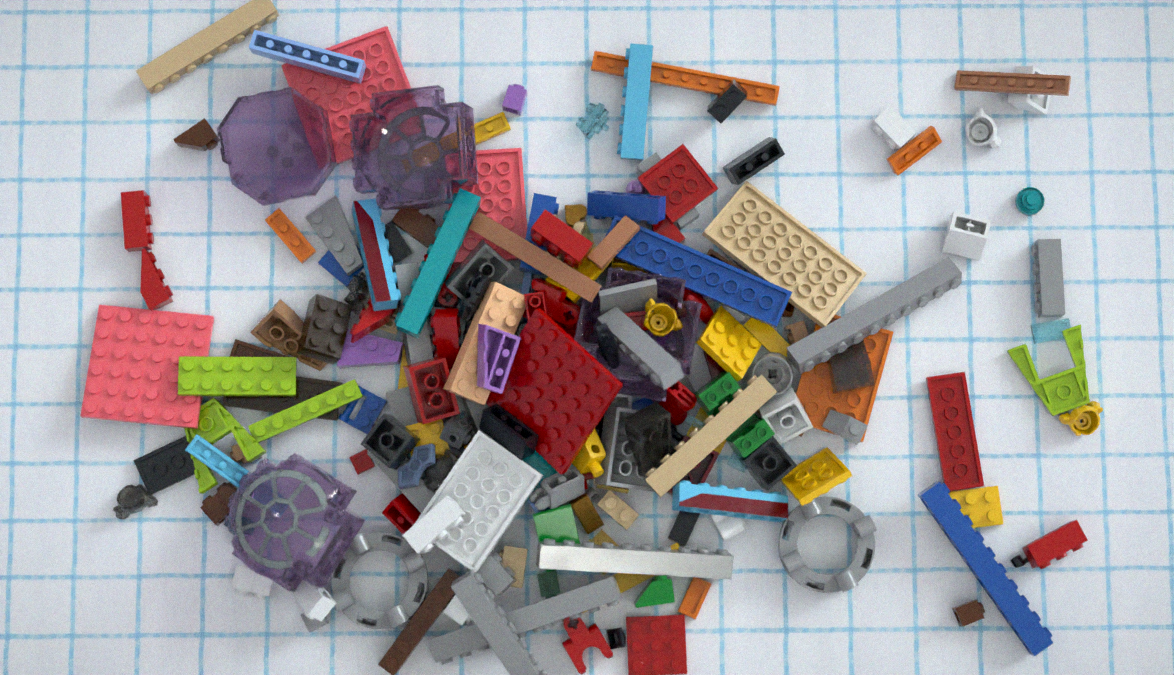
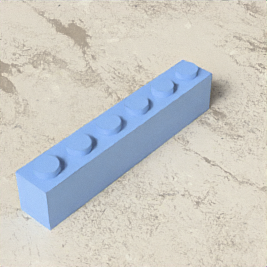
M254 30L249 45L252 54L359 84L362 82L366 69L365 61L362 59Z

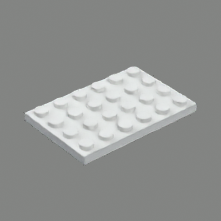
M478 430L414 525L443 498L451 496L466 515L462 517V523L457 527L452 526L448 530L449 534L441 541L438 539L434 544L477 573L543 475Z

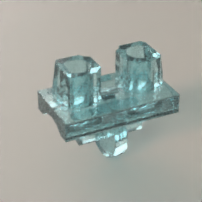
M600 102L598 105L590 103L586 108L587 114L590 115L588 120L581 117L576 123L578 129L589 140H591L595 133L599 134L601 130L608 131L609 126L606 124L609 120L607 117L609 112L605 109L604 104Z

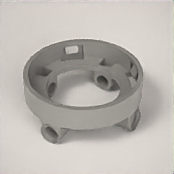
M818 497L803 506L799 503V506L789 513L788 519L783 522L778 537L780 560L788 575L806 589L821 593L846 592L858 586L857 582L865 576L873 562L876 526L869 515L865 516L855 505L840 498ZM824 514L838 516L845 520L852 527L857 539V551L852 563L845 570L833 575H823L809 569L804 564L797 547L798 536L805 523L813 517ZM789 521H792L794 524L791 528L788 541L783 540V536H787L790 527L787 524ZM805 578H808L814 582L823 583L824 587L818 588L817 584L811 583L809 581L806 584L804 583Z
M378 532L366 535L361 533L348 540L349 544L336 559L331 578L333 592L331 597L336 602L334 606L338 612L342 611L353 622L373 629L395 628L408 621L423 604L428 591L429 576L422 555L417 553L407 540L390 533ZM383 537H388L387 540H389V541H393V542H396V543H398L399 541H401L402 543H401V546L399 547V546L396 545V544L382 541V538H383ZM376 550H385L397 555L405 563L410 577L409 588L404 599L395 607L385 611H374L363 607L354 598L350 589V573L354 564L366 553ZM419 582L424 583V588L420 587V591L417 597L420 598V600L417 603L413 600L416 596ZM358 615H361L368 619L377 620V624H373V621L366 620L364 618L360 620L358 619Z

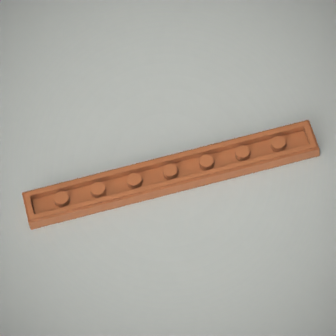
M478 212L469 226L474 232L589 302L593 301L601 288L600 284Z

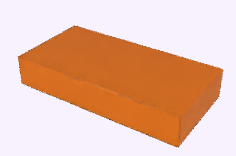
M693 577L678 612L696 620L711 583L698 577Z

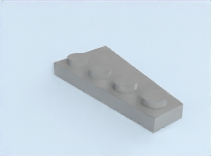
M335 195L305 218L347 275L350 276L363 266V261L340 202Z

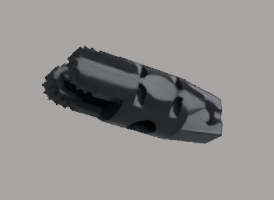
M480 271L475 274L458 313V317L470 322L476 310H478L491 282V278L485 276Z
M606 323L595 327L597 344L601 356L607 361L609 367L617 369L620 363L617 345Z

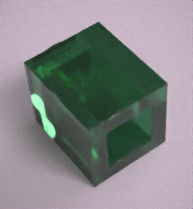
M556 570L537 574L541 597L548 599L561 594Z

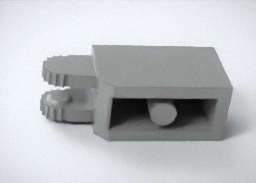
M573 465L568 468L565 474L561 475L558 472L543 479L540 484L541 488L532 492L528 498L531 502H536L535 507L538 510L547 507L553 509L585 494L584 476Z

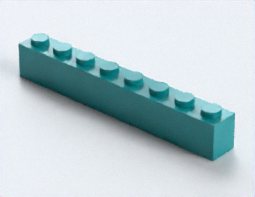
M461 188L458 193L453 194L450 201L452 206L450 210L445 211L442 218L444 223L442 227L439 226L434 236L436 240L434 244L431 243L426 253L428 257L426 261L423 260L418 270L420 271L419 277L414 278L410 287L412 292L410 296L406 295L402 304L405 307L402 313L398 312L394 323H397V330L417 339L481 204L480 196Z

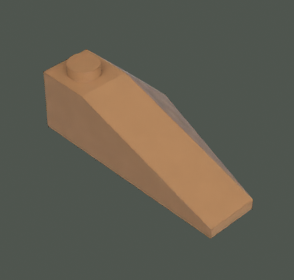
M281 299L250 332L265 346L277 348L283 354L294 356L300 362L319 371L328 364L297 353L304 322Z

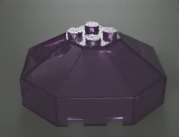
M292 87L238 97L217 128V134L220 137L222 161L229 165L232 185L262 206L316 196L337 165L327 110Z

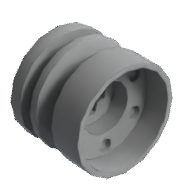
M770 352L758 358L753 367L752 377L755 375L759 377L762 374L777 391L773 396H777L787 391L791 385L793 367L786 356L781 353ZM769 369H771L772 371L776 369L777 376H769Z

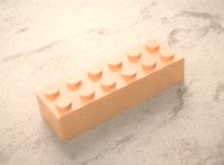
M490 282L478 310H476L443 388L444 390L473 403L485 405L490 391L477 387L478 324H486L514 335L526 308L523 294L500 283Z

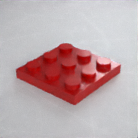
M684 144L680 145L637 178L649 195L666 196L665 215L672 224L718 190V187Z
M685 615L626 617L628 675L687 674Z

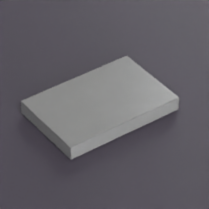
M651 279L598 291L600 316L615 306L623 313L645 310V303L649 299H653L657 303L656 280Z

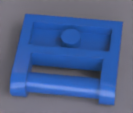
M359 386L362 395L366 396V399L355 419L352 420L349 417L359 399L349 403L343 414L340 413L338 419L368 435L387 401Z

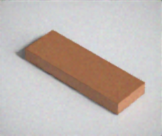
M624 216L587 256L588 260L603 270L640 230V226L627 216Z

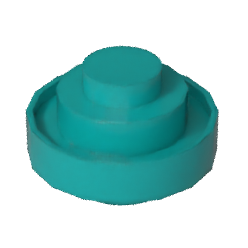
M1027 187L1017 194L1015 204L1021 213L1031 216L1037 214L1043 208L1044 196L1035 187Z

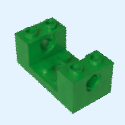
M722 371L693 394L708 417L711 414L715 417L720 412L718 408L726 401L730 403L735 399L732 395L738 391L740 386L729 372ZM754 413L725 440L737 456L745 458L775 433L763 418H758Z

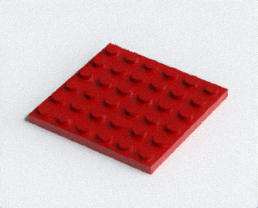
M538 308L535 309L519 335L521 340L503 393L490 391L486 404L490 407L497 403L536 432L539 438L535 451L562 475L566 473L623 384L542 309Z

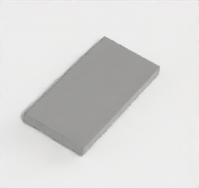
M409 387L386 393L391 414L404 426L418 423ZM455 394L459 411H466L463 398Z

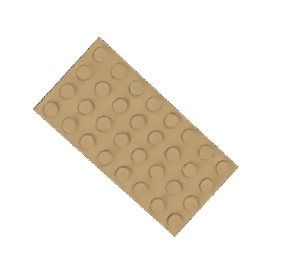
M748 181L741 186L702 233L705 238L754 276L791 291L792 294L788 302L822 328L827 326L867 274Z

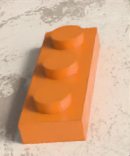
M929 126L886 160L894 174L900 175L942 143V140L935 127Z
M280 208L265 219L267 224L302 264L317 252Z

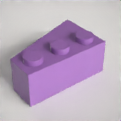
M347 329L341 359L337 362L339 369L400 364L404 347L402 342L368 334L352 343L351 330Z

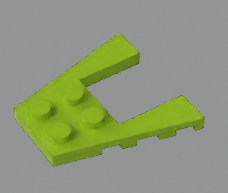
M1081 324L1061 331L1075 367L1039 380L1026 344L1007 350L1009 356L1052 416L1090 403Z
M212 398L201 405L198 429L184 428L189 444L196 434L213 445L232 432L249 463L267 453L216 398ZM190 454L194 462L195 478L199 484L198 491L204 494L219 483L211 468Z

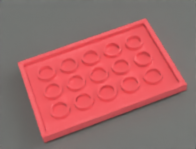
M522 148L468 151L467 164L460 165L462 152L446 155L447 171L455 177L454 186L448 192L449 210L452 206L450 201L453 194L458 193L461 188L481 197V204L476 215L480 212L525 239L527 218ZM469 228L453 264H461L482 239L506 261L520 259Z

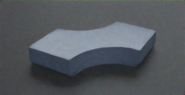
M434 444L414 447L410 461L405 466L398 468V488L406 489L419 486L420 477L425 469L436 464Z

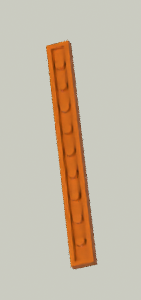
M594 51L591 71L624 77V68L628 67L629 60H625V56ZM652 62L650 82L719 95L734 79L747 91V97L744 100L773 106L777 104L780 88L777 85Z

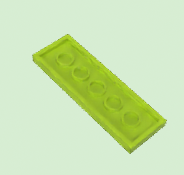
M179 356L178 396H296L297 358Z

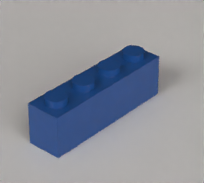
M600 190L588 192L587 215L594 216V219L611 217L613 221L615 215L621 218L627 216L635 223L644 220L647 221V224H658L659 221L665 219L666 196Z
M534 193L525 240L546 252L548 249L545 246H538L531 240V228L545 209L551 214L557 215L559 204L556 203L557 197ZM521 260L519 271L542 275V272Z

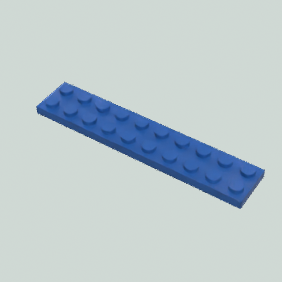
M615 215L606 236L620 222L621 217ZM642 226L615 256V258L774 328H777L792 294L789 290Z

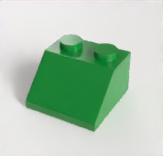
M655 575V579H651L636 598L634 606L640 608L675 603L672 579L667 577V575Z

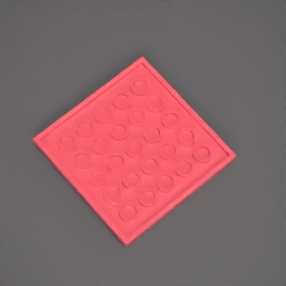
M387 26L326 48V50L365 61L366 69L361 84L288 63L281 65L320 170L377 150L381 135L392 119L408 109L418 107ZM419 115L406 119L397 128L408 137L422 133ZM393 131L387 145L401 141L403 138Z
M99 305L80 416L91 419L198 429L202 396H178L179 356L209 357L214 316Z

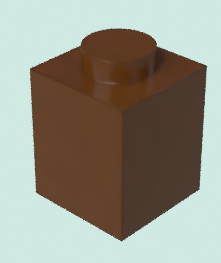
M971 600L952 608L961 627L984 618L983 613H985V609L982 603H978L977 600Z

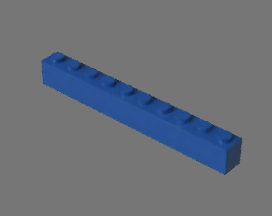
M936 481L919 493L918 497L1029 654L1036 656L1054 643L1051 640V632L1046 627H1042L1039 623L1041 619L1038 614L1029 609V601L1024 595L1020 596L1017 592V584L1013 579L1009 580L1005 575L1007 573L1005 567L1001 563L998 564L994 559L995 553L990 547L986 548L982 542L984 541L983 536L979 531L975 532L971 527L973 524L971 519L967 515L964 516L960 511L961 505L956 499L952 500L948 494L950 490L946 484Z

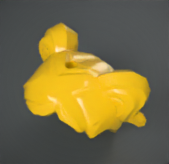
M649 299L645 303L646 316L644 326L653 335L664 337L672 330L678 331L683 328V324L678 319L676 311L669 305L655 303L653 299Z
M1091 401L1087 405L1075 408L1070 414L1059 415V421L1069 425L1076 436L1081 434L1090 435L1100 425L1099 413L1103 411V408L1100 407V403Z

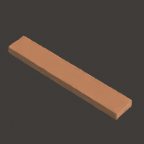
M957 70L954 89L959 91L1069 96L1071 76Z

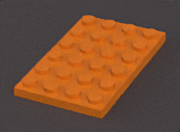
M834 315L828 324L841 318V316ZM815 323L813 333L822 327ZM880 329L876 334L867 336L860 343L851 345L844 352L835 354L828 361L821 362L814 366L812 370L801 374L796 395L814 429L836 435L822 427L830 410L851 416L868 425L893 331ZM865 430V432H864V434H863V436H862L860 442H863V441H864V437H865L866 430Z

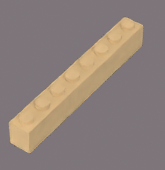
M251 0L136 70L151 94L159 93L167 84L177 82L181 78L180 76L185 73H192L197 69L198 65L210 62L213 56L226 52L234 43H241L246 36L253 34L254 30L260 31L262 26L272 24L280 15L271 0Z
M762 374L759 377L753 376L747 382L749 386L744 391L740 388L732 395L735 398L732 402L728 403L726 401L718 408L720 412L715 417L711 414L704 421L706 425L701 430L697 427L690 433V440L686 443L684 441L680 442L675 447L676 452L672 456L667 454L660 461L662 465L658 469L653 467L645 474L648 477L645 481L660 498L777 393Z

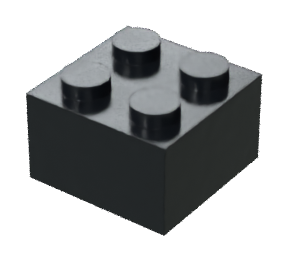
M384 413L361 442V445L388 468L397 470L419 442L420 438L392 415Z
M774 436L745 458H739V461L762 489L767 491L797 466Z

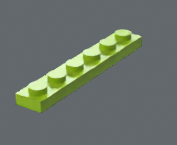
M354 379L253 423L248 428L252 437L260 443L361 399L363 395Z

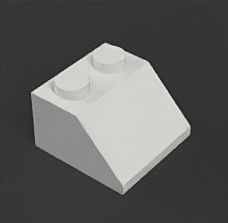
M1015 66L1013 72L1046 74L1035 66ZM1008 93L1007 103L1017 109L1044 115L1047 114L1051 95Z
M792 387L781 395L772 397L759 408L762 418L775 433L773 436L779 444L813 428L805 409Z

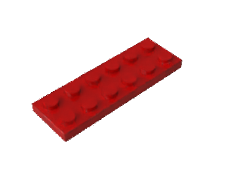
M965 372L926 377L943 483L946 484L950 491L984 486Z

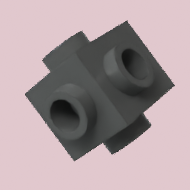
M453 416L446 422L439 438L447 442L451 447L460 449L464 444L468 445L473 437L471 432L474 427L469 425L467 421Z

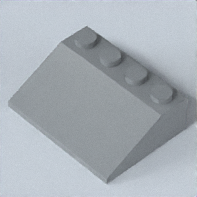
M609 406L604 413L601 443L606 452V457L600 464L604 473L595 478V483L655 492L645 481L648 478L645 474L653 467L656 469L660 467L667 415Z

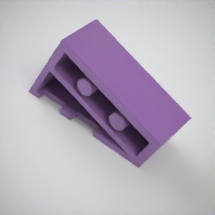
M478 324L477 387L494 393H503L521 337L486 324Z

